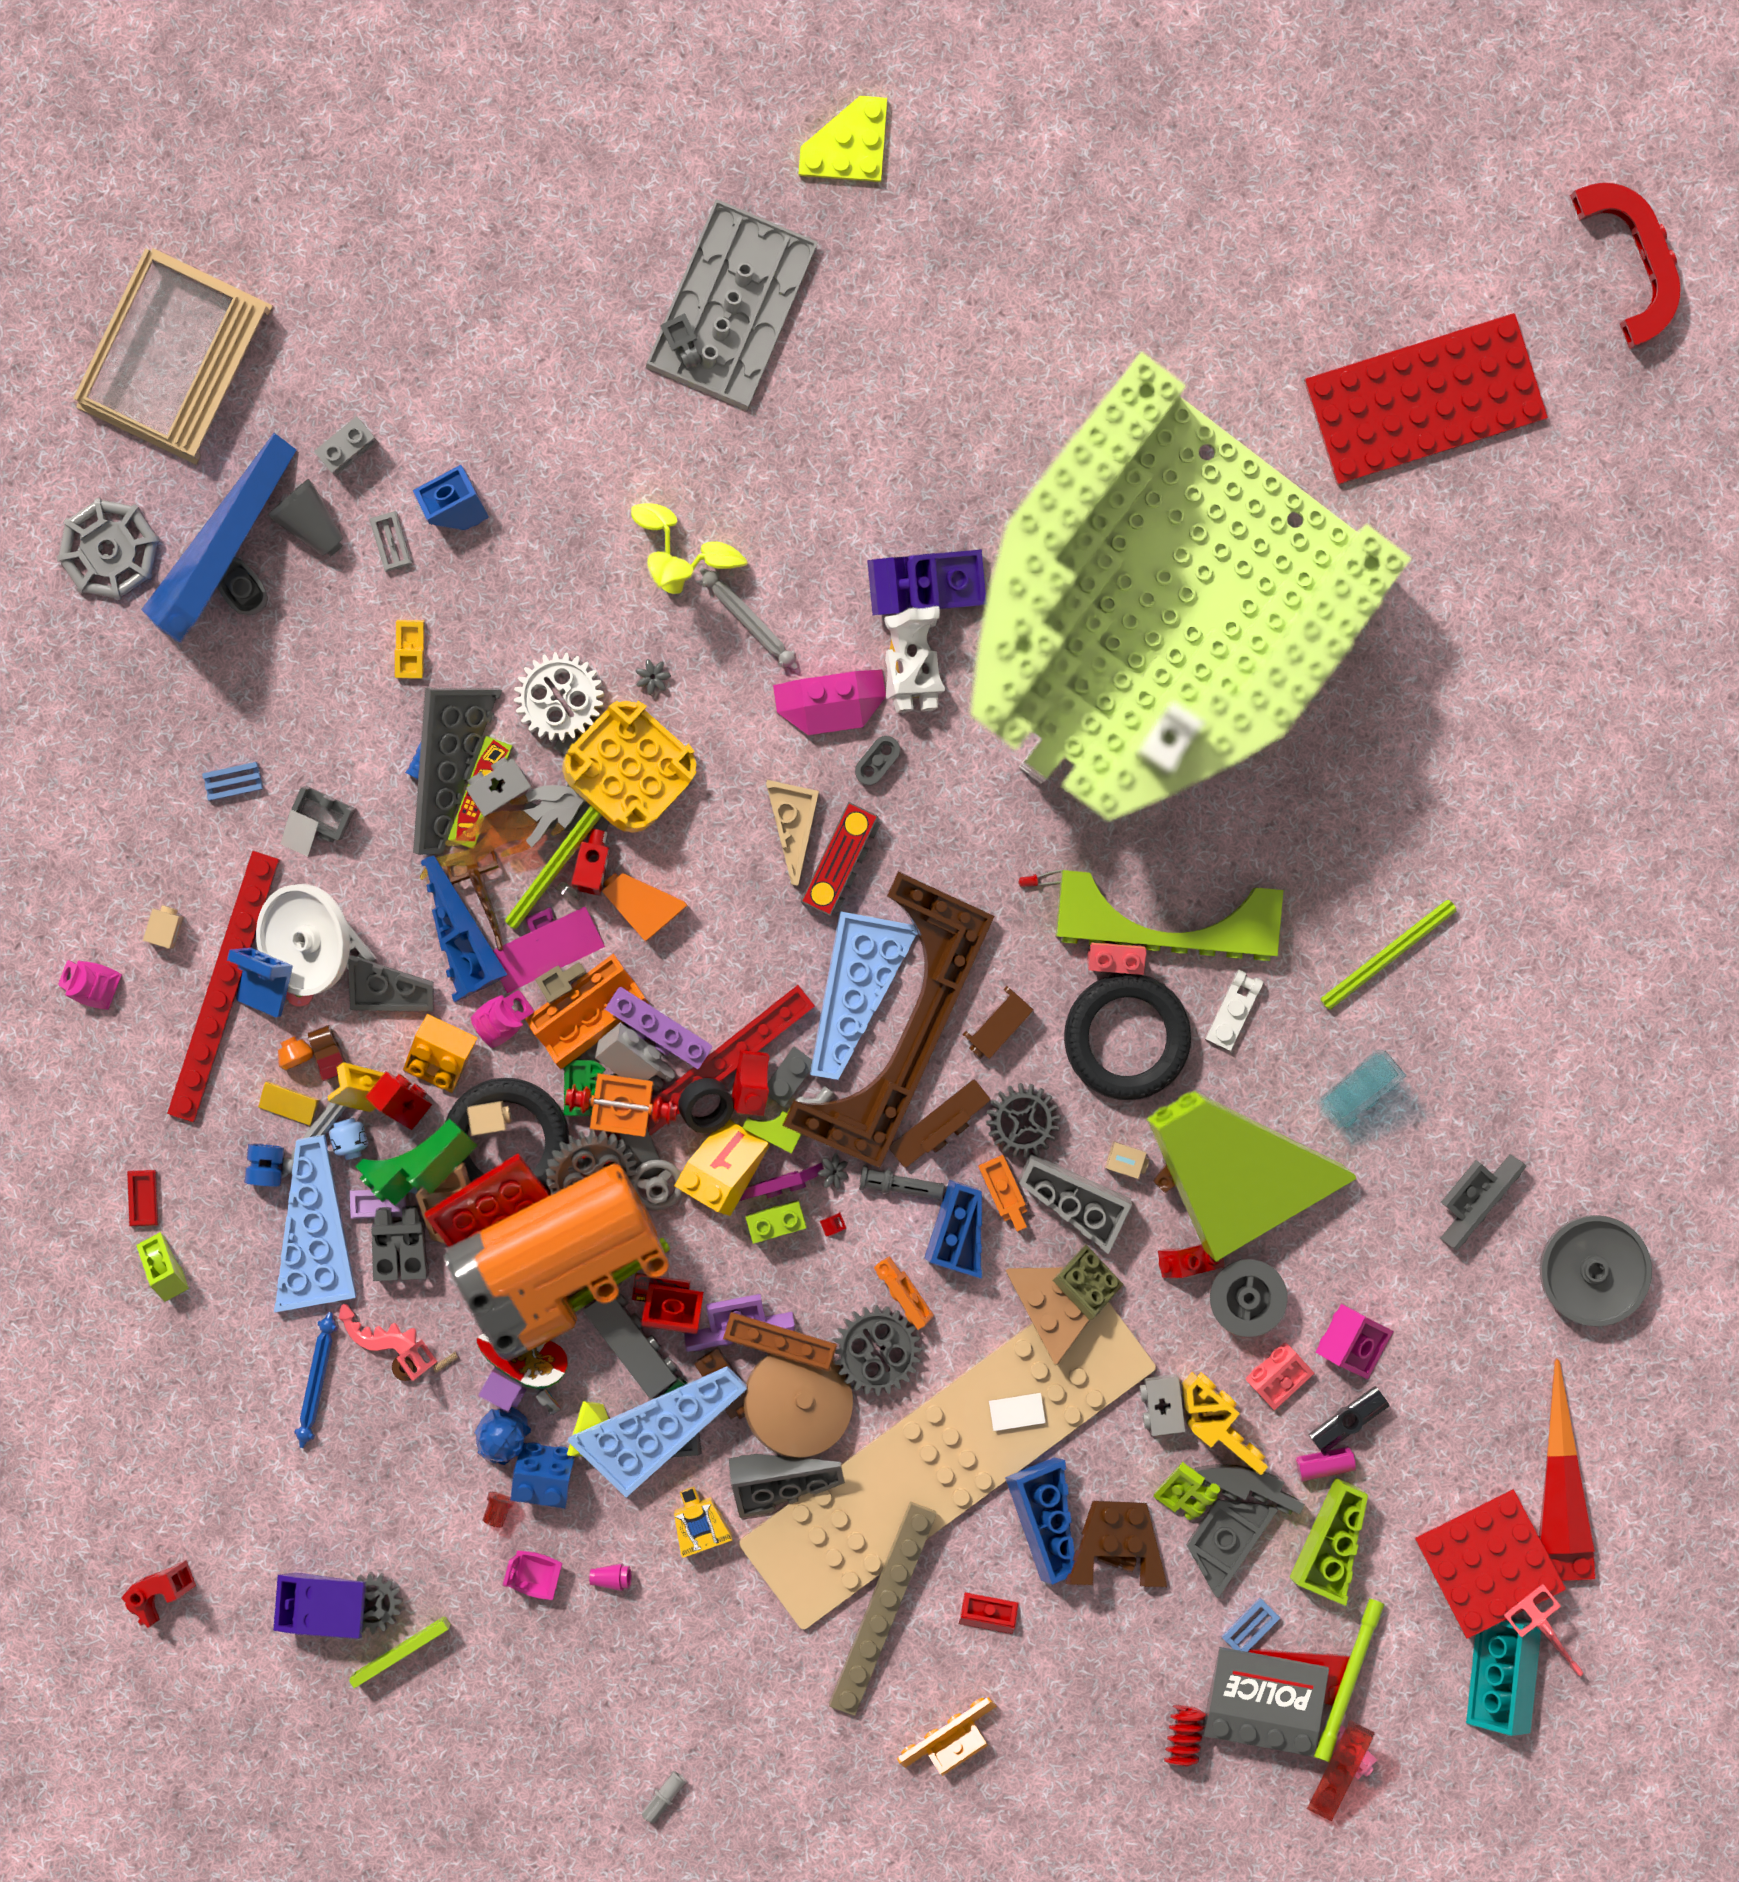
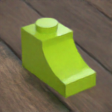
M783 1110L778 1117L771 1120L761 1121L748 1117L742 1127L791 1154L801 1136L800 1133L782 1126L788 1114Z
M161 1232L136 1245L149 1285L164 1302L189 1289L184 1272Z

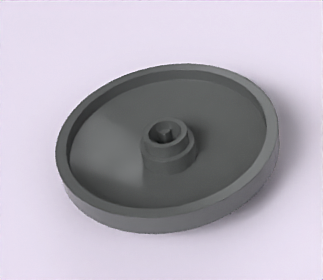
M1587 1215L1565 1223L1549 1238L1540 1260V1280L1549 1302L1563 1316L1587 1326H1607L1620 1322L1630 1316L1644 1301L1652 1279L1651 1258L1644 1241L1630 1226L1608 1216Z

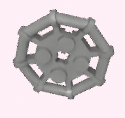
M101 497L95 498V502L71 518L64 520L65 526L60 552L56 556L57 562L62 564L77 586L79 593L83 594L85 592L111 597L116 601L122 600V596L147 579L151 580L153 577L151 573L157 543L160 542L159 536L154 534L140 513V507L137 505L130 506L105 501ZM104 513L124 515V518L121 522L106 520ZM97 514L98 521L86 529L79 527L80 524ZM131 521L134 522L144 538L135 540L127 528ZM76 531L81 534V543L78 551L71 552ZM104 542L114 544L115 548H113L112 555H102L101 551L104 549L102 544ZM146 545L142 567L134 563L137 547ZM80 558L87 568L88 572L84 577L72 561L73 559ZM132 568L138 572L122 584H118L117 577L128 569ZM95 575L110 578L111 586L92 583L91 580Z

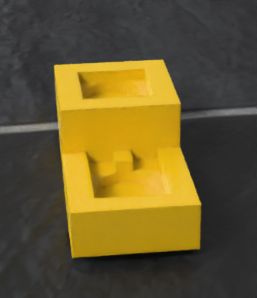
M396 620L395 678H423L425 620Z

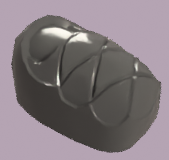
M234 557L218 583L217 589L228 605L237 613L255 615L266 607L268 601L267 591L252 569L240 558Z

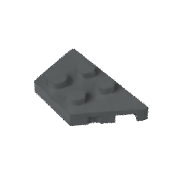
M1216 1499L1186 1543L1209 1587L1217 1598L1222 1594L1278 1511L1274 1506Z

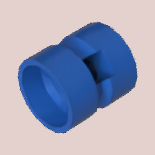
M248 1144L247 1160L250 1162V1166L246 1167L244 1183L258 1186H281L282 1170L278 1168V1165L283 1163L284 1147ZM259 1160H270V1166L259 1165Z

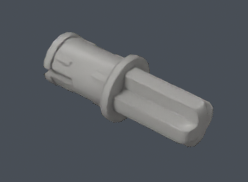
M673 1770L662 1787L655 1790L656 1795L642 1811V1817L650 1823H655L666 1807L673 1804V1798L683 1785L687 1783V1780Z

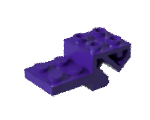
M982 549L867 560L872 616L902 613L910 608L925 609L939 606V609L987 605Z

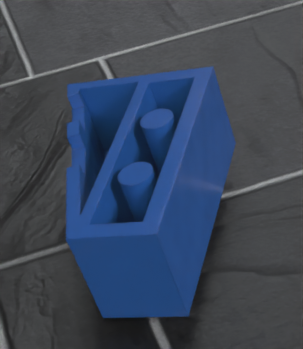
M949 1179L924 1259L930 1263L982 1279V1191Z

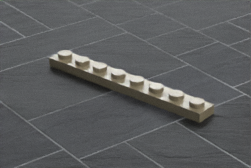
M913 1502L909 1503L830 1698L829 1707L854 1716L856 1715L937 1515L935 1510Z

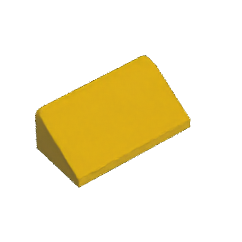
M266 1081L258 1107L311 1126L320 1099Z

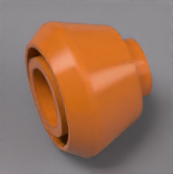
M296 1036L281 1042L282 1048L277 1050L278 1065L283 1070L298 1066L312 1059L314 1055L312 1048L303 1039L297 1041Z

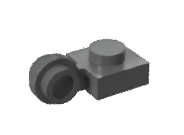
M684 313L661 324L660 327L672 352L683 347L684 352L680 356L686 369L690 367L693 369L697 368V364L702 361L696 348L690 349L688 344L696 341L697 337L686 314Z

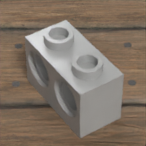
M356 416L314 452L331 473L337 476L378 441Z

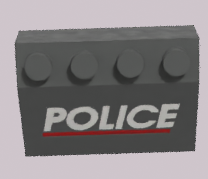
M1219 1647L1205 1711L1206 1718L1203 1721L1204 1736L1314 1757L1329 1667Z

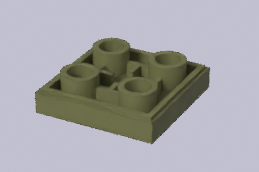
M1087 1244L1072 1257L1052 1280L1089 1320L1095 1318L1124 1285Z

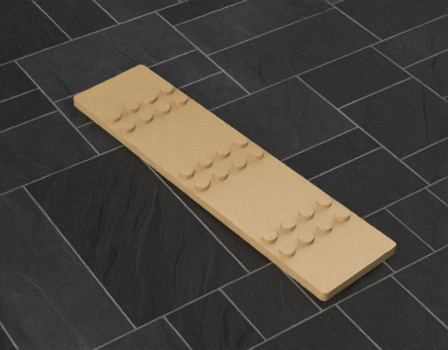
M1109 1302L1095 1318L1089 1321L1057 1365H1054L1033 1323H1031L842 1463L844 1484L816 1495L807 1493L799 1496L798 1502L788 1503L742 1537L739 1541V1546L801 1629H807L881 1574L910 1502L935 1510L937 1513L928 1534V1539L1006 1481L1005 1477L1020 1471L1151 1374L1156 1366ZM1041 1393L1045 1423L993 1431L989 1401Z

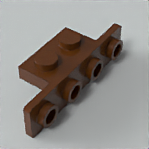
M975 1079L971 1080L893 1142L889 1149L905 1168L926 1152L928 1153L931 1150L934 1153L938 1152L948 1144L945 1140L952 1133L958 1136L969 1127L967 1121L971 1119L970 1117L990 1102V1097Z

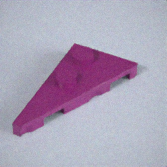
M822 1162L800 1172L793 1171L747 1187L739 1201L766 1194L767 1199L783 1194L782 1189L788 1187L790 1192L806 1187L805 1182L819 1176V1171L824 1169Z

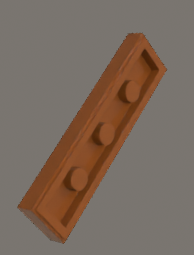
M734 1312L730 1313L723 1336L724 1340L826 1371L830 1370L837 1347L836 1343Z

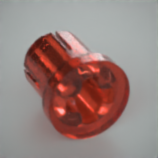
M489 1492L487 1496L488 1504L482 1521L490 1526L501 1528L504 1525L509 1509L513 1508L515 1501H510L511 1497L497 1492Z

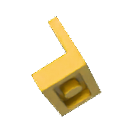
M343 1062L337 1067L340 1087L327 1096L328 1102L372 1112L376 1107L365 1096L384 1072Z

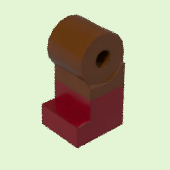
M330 1025L308 1032L309 1042L315 1054L322 1081L338 1076L337 1067L343 1062L346 1063Z

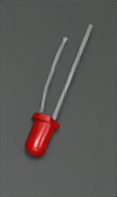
M1061 870L1051 871L1039 876L1033 874V876L1020 877L1018 884L1020 887H1031L1060 883V881L1038 883L1037 877L1061 872Z

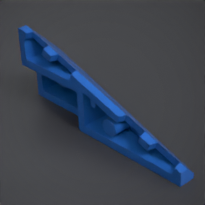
M433 855L423 859L421 865L427 868L430 883L426 887L427 891L433 894L436 908L432 909L441 951H445L450 968L446 970L447 977H452L456 992L452 994V999L454 1002H457L495 984L508 974Z

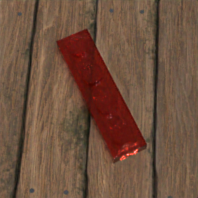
M1351 1720L1349 1721L1315 1789L1307 1810L1330 1821L1333 1820L1374 1738V1731Z

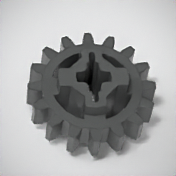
M373 1572L368 1573L367 1579L361 1574L357 1577V1581L366 1582V1586L375 1585L379 1587L375 1590H368L365 1587L364 1610L367 1607L368 1600H372L377 1595H380L375 1604L376 1606L368 1608L363 1613L362 1633L369 1627L371 1633L375 1634L378 1626L382 1631H385L387 1629L386 1622L393 1625L396 1622L393 1614L400 1615L402 1611L399 1607H396V1605L403 1602V1598L396 1597L400 1588L391 1587L394 1581L392 1578L387 1582L383 1581V1573L378 1578H374ZM386 1594H388L390 1599V1609L385 1605L384 1597ZM376 1616L379 1620H367L365 1618Z

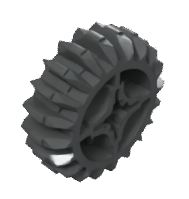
M1018 1083V1092L1014 1093V1089L1010 1085L1007 1087L1010 1094L1007 1097L1003 1092H998V1096L1002 1099L1000 1104L996 1100L991 1101V1104L997 1107L996 1111L987 1110L988 1115L995 1116L994 1120L986 1121L987 1126H995V1129L988 1132L990 1137L999 1135V1138L994 1142L996 1146H999L1002 1142L1006 1143L1002 1150L1004 1153H1007L1010 1147H1013V1157H1017L1019 1149L1023 1150L1024 1158H1028V1149L1032 1148L1037 1156L1040 1154L1037 1148L1038 1145L1041 1144L1045 1150L1049 1148L1048 1144L1044 1142L1046 1138L1053 1142L1056 1140V1137L1049 1134L1050 1131H1060V1127L1052 1125V1121L1061 1120V1116L1051 1114L1052 1111L1058 1109V1105H1047L1053 1097L1048 1095L1042 1099L1041 1096L1044 1094L1043 1088H1040L1034 1094L1033 1084H1029L1027 1092H1024L1023 1084ZM1018 1098L1031 1099L1029 1104L1021 1111H1016L1007 1106L1011 1101ZM1038 1104L1045 1111V1128L1035 1123L1033 1119ZM1002 1113L1010 1117L1014 1124L1008 1138L1001 1128ZM1011 1113L1017 1116L1019 1114L1023 1116V1113H1028L1027 1119L1036 1128L1026 1127L1025 1125L1024 1128H1019V1121ZM1030 1130L1040 1135L1029 1143L1016 1142L1017 1138L1024 1131Z

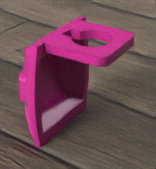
M67 960L58 985L66 990L65 995L81 1004L109 1010L122 974L101 964L79 960L76 964L73 961ZM71 970V979L67 980L68 973Z
M517 990L506 998L500 995L489 1000L478 1008L470 1019L481 1039L491 1048H495L513 1037L523 1026L521 1021L531 1015L534 1010L522 992ZM514 1000L522 1004L523 1012L518 1010L515 1012L513 1010Z
M517 1550L516 1555L508 1562L503 1586H509L518 1592L532 1597L553 1600L563 1563L543 1554Z

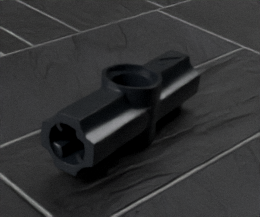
M1374 1386L1349 1405L1340 1408L1334 1416L1308 1435L1321 1453L1324 1454L1349 1435L1359 1432L1364 1424L1390 1405L1378 1388ZM1348 1413H1353L1356 1419L1355 1423L1349 1427L1344 1426L1342 1422L1343 1417Z

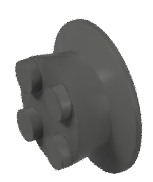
M1254 1259L1239 1260L1227 1265L1214 1279L1210 1291V1305L1216 1320L1227 1331L1243 1337L1260 1336L1272 1330L1284 1316L1288 1302L1287 1289L1280 1274L1267 1263Z

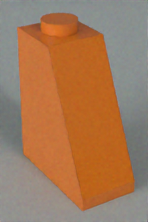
M614 873L603 883L606 886L602 890L604 895L645 942L688 906L685 901L624 873L620 876Z

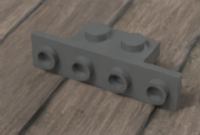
M1509 1154L1492 1174L1485 1166L1475 1160L1441 1201L1457 1218L1440 1239L1454 1250H1458L1468 1240V1237L1476 1227L1484 1221L1486 1215L1496 1203L1503 1198L1510 1186L1521 1176L1526 1165Z

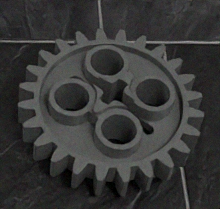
M591 1130L588 1137H585L581 1131L577 1140L570 1135V1143L568 1145L560 1142L561 1151H552L554 1159H548L549 1169L545 1170L548 1178L546 1181L552 1195L614 1163L623 1168L632 1184L635 1181L631 1176L637 1174L634 1166L636 1162L630 1147H626L623 1139L617 1141L614 1133L607 1138L604 1130L599 1136H596L594 1130Z
M873 1305L872 1313H870L867 1307L864 1306L862 1307L861 1316L855 1311L852 1312L853 1321L846 1318L843 1319L847 1326L845 1329L837 1327V1331L842 1335L841 1338L832 1339L839 1344V1348H836L835 1354H839V1358L835 1359L833 1364L842 1365L837 1371L839 1375L848 1374L844 1380L846 1384L851 1383L853 1380L855 1381L853 1385L854 1390L857 1391L863 1385V1393L867 1395L871 1388H873L877 1396L880 1395L881 1388H884L887 1394H891V1385L901 1389L899 1382L901 1379L906 1382L910 1381L906 1375L907 1372L916 1373V1370L911 1365L912 1362L918 1363L921 1361L914 1357V1353L922 1351V1348L914 1346V1343L920 1340V1337L911 1336L916 1327L913 1325L905 1326L908 1323L906 1316L898 1320L900 1311L895 1310L890 1315V1308L885 1306L882 1313H880L878 1305ZM879 1324H885L888 1329L886 1336L881 1339L877 1338L875 1335L876 1327ZM864 1329L868 1330L872 1341L876 1345L883 1347L879 1352L890 1367L888 1372L884 1369L880 1358L871 1354L874 1348L865 1337ZM861 1338L864 1342V1348L861 1352L854 1353L851 1344L855 1339ZM895 1347H899L902 1352L901 1358L896 1362H891L889 1359L890 1351ZM871 1362H876L878 1365L877 1373L871 1377L867 1376L865 1372L866 1366Z

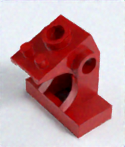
M187 1560L168 1569L143 1577L134 1583L121 1599L125 1602L128 1611L137 1615L139 1618L138 1623L141 1626L145 1624L149 1628L160 1620L154 1603L156 1594H163L166 1602L169 1603L196 1586Z

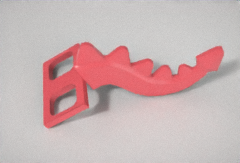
M346 1303L341 1306L339 1319L344 1322L346 1331L352 1340L370 1351L395 1349L400 1355L397 1357V1360L412 1381L437 1363V1360L421 1339L416 1342V1330L414 1328L401 1333L396 1323L390 1326L388 1332L377 1326L373 1336L370 1327H365L361 1332V1323L352 1322L355 1314ZM417 1348H423L430 1359L429 1363L424 1362ZM408 1356L417 1367L416 1373H413L406 1364L405 1357Z
M1542 1584L1506 1612L1504 1616L1521 1637L1534 1627H1537L1566 1659L1577 1675L1581 1677L1583 1671L1566 1652L1547 1620V1617L1561 1606L1544 1584ZM1544 1591L1553 1600V1606L1545 1612H1540L1533 1603V1599ZM1519 1609H1524L1532 1619L1531 1623L1522 1630L1518 1629L1511 1620V1616Z

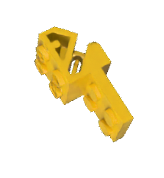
M1191 1372L1181 1384L1184 1407L1192 1415L1187 1421L1188 1427L1211 1448L1219 1439L1262 1475L1268 1468L1263 1461L1266 1456L1252 1443H1249L1247 1446L1243 1444L1244 1438L1230 1426L1240 1414L1235 1408L1238 1404L1223 1390L1218 1394L1214 1390L1216 1385L1202 1372L1198 1376Z

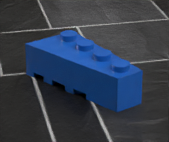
M1056 1457L1005 1477L1040 1580L1051 1585L1066 1579L1067 1575L1071 1574L1075 1562L1073 1561L1075 1554L1074 1542L1070 1531V1523H1072L1071 1512L1068 1511L1067 1501L1069 1492L1064 1471L1066 1470V1463L1064 1459Z

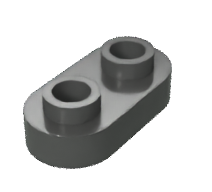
M891 736L879 737L860 759L855 768V775L860 783L864 785L876 784L895 762L900 754V746L895 738ZM883 745L891 747L892 751L889 755L881 753ZM867 766L874 769V774L871 777H867L863 773L864 768Z

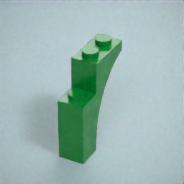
M448 1119L431 1137L409 1152L386 1160L362 1159L355 1167L363 1174L359 1179L371 1189V1192L382 1202L388 1199L396 1206L413 1187L418 1191L423 1187L428 1193L432 1194L477 1145L453 1121Z

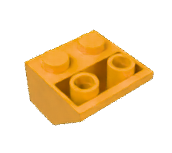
M427 1014L414 1036L403 1071L453 1094L478 1037Z

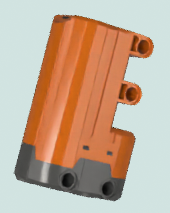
M615 1163L449 1247L446 1254L443 1255L448 1269L479 1328L488 1338L500 1358L511 1361L574 1329L577 1315L567 1295L588 1286L597 1301L608 1303L617 1297L619 1291L613 1275L614 1271L638 1260L648 1276L659 1277L666 1273L669 1266L663 1247L657 1238V1231L651 1215L623 1168Z

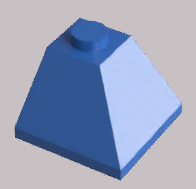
M462 465L413 490L426 520L431 525L467 530L489 518Z

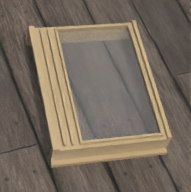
M145 248L73 398L78 402L76 408L197 465L201 457L198 450L263 315L268 316L273 305L154 248L151 251Z

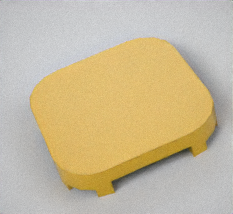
M616 701L608 706L607 710L571 745L563 759L562 771L570 787L613 826L625 832L635 833L644 831L651 826L687 788L696 774L695 751L689 743L686 746L682 744L645 710L647 707L640 701H637V703Z

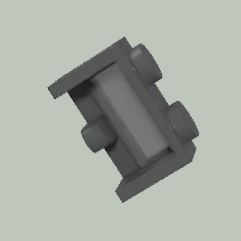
M303 786L300 788L291 810L319 822L316 829L319 832L318 836L326 841L334 842V840L339 841L343 839L356 808L309 786Z

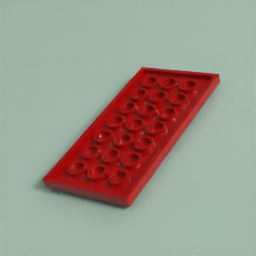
M1515 313L1304 379L1337 485L1548 418Z

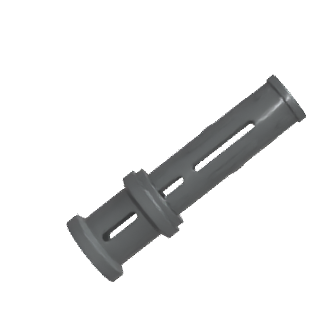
M863 1165L859 1190H864V1188L881 1191L882 1194H889L890 1191L941 1201L944 1183L897 1176L887 1169L885 1172L868 1169L867 1166Z

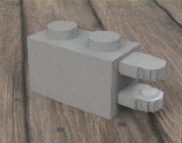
M619 1023L598 1041L595 1058L620 1077L654 1081L653 1090L659 1091L663 1087L661 1078L666 1082H670L675 1077L674 1071L661 1060L662 1054L654 1046L642 1040L635 1031L628 1029L622 1023Z

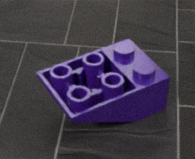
M297 1572L279 1574L277 1577L273 1631L300 1635L362 1638L366 1582Z

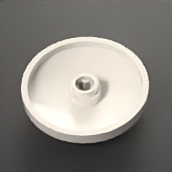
M296 884L280 888L264 903L257 921V948L260 952L293 965L287 992L308 996L322 993L334 986L343 975L348 963L350 937L344 915L332 897L318 887L309 884Z

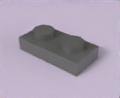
M793 1047L768 1081V1096L784 1107L810 1072L812 1059L796 1047Z

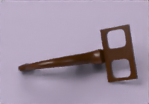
M491 845L445 863L452 885L470 878L493 930L497 949L501 952L504 950L502 936L485 886L484 877L482 876L483 873L499 868L493 846ZM491 853L493 863L479 867L477 858ZM462 862L466 863L467 872L453 877L451 867Z

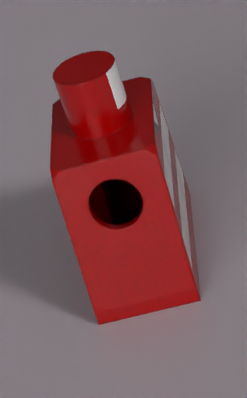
M591 829L589 842H581L572 880L574 891L601 896L610 856L609 848L605 847L607 832ZM592 855L598 856V860L594 863L588 862L589 857Z

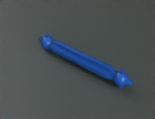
M328 1312L326 1317L317 1323L321 1333L316 1340L300 1415L301 1427L294 1431L299 1440L300 1448H304L306 1443L315 1437L311 1427L316 1420L332 1345L331 1333L338 1329L333 1320L332 1312Z

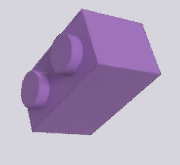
M494 1367L478 1396L508 1412L511 1406L517 1408L527 1389L522 1387L523 1384L513 1380Z

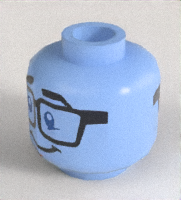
M355 1118L333 1123L334 1128L329 1131V1137L334 1154L337 1156L344 1155L345 1160L362 1156L361 1150L368 1147L363 1123L355 1122Z

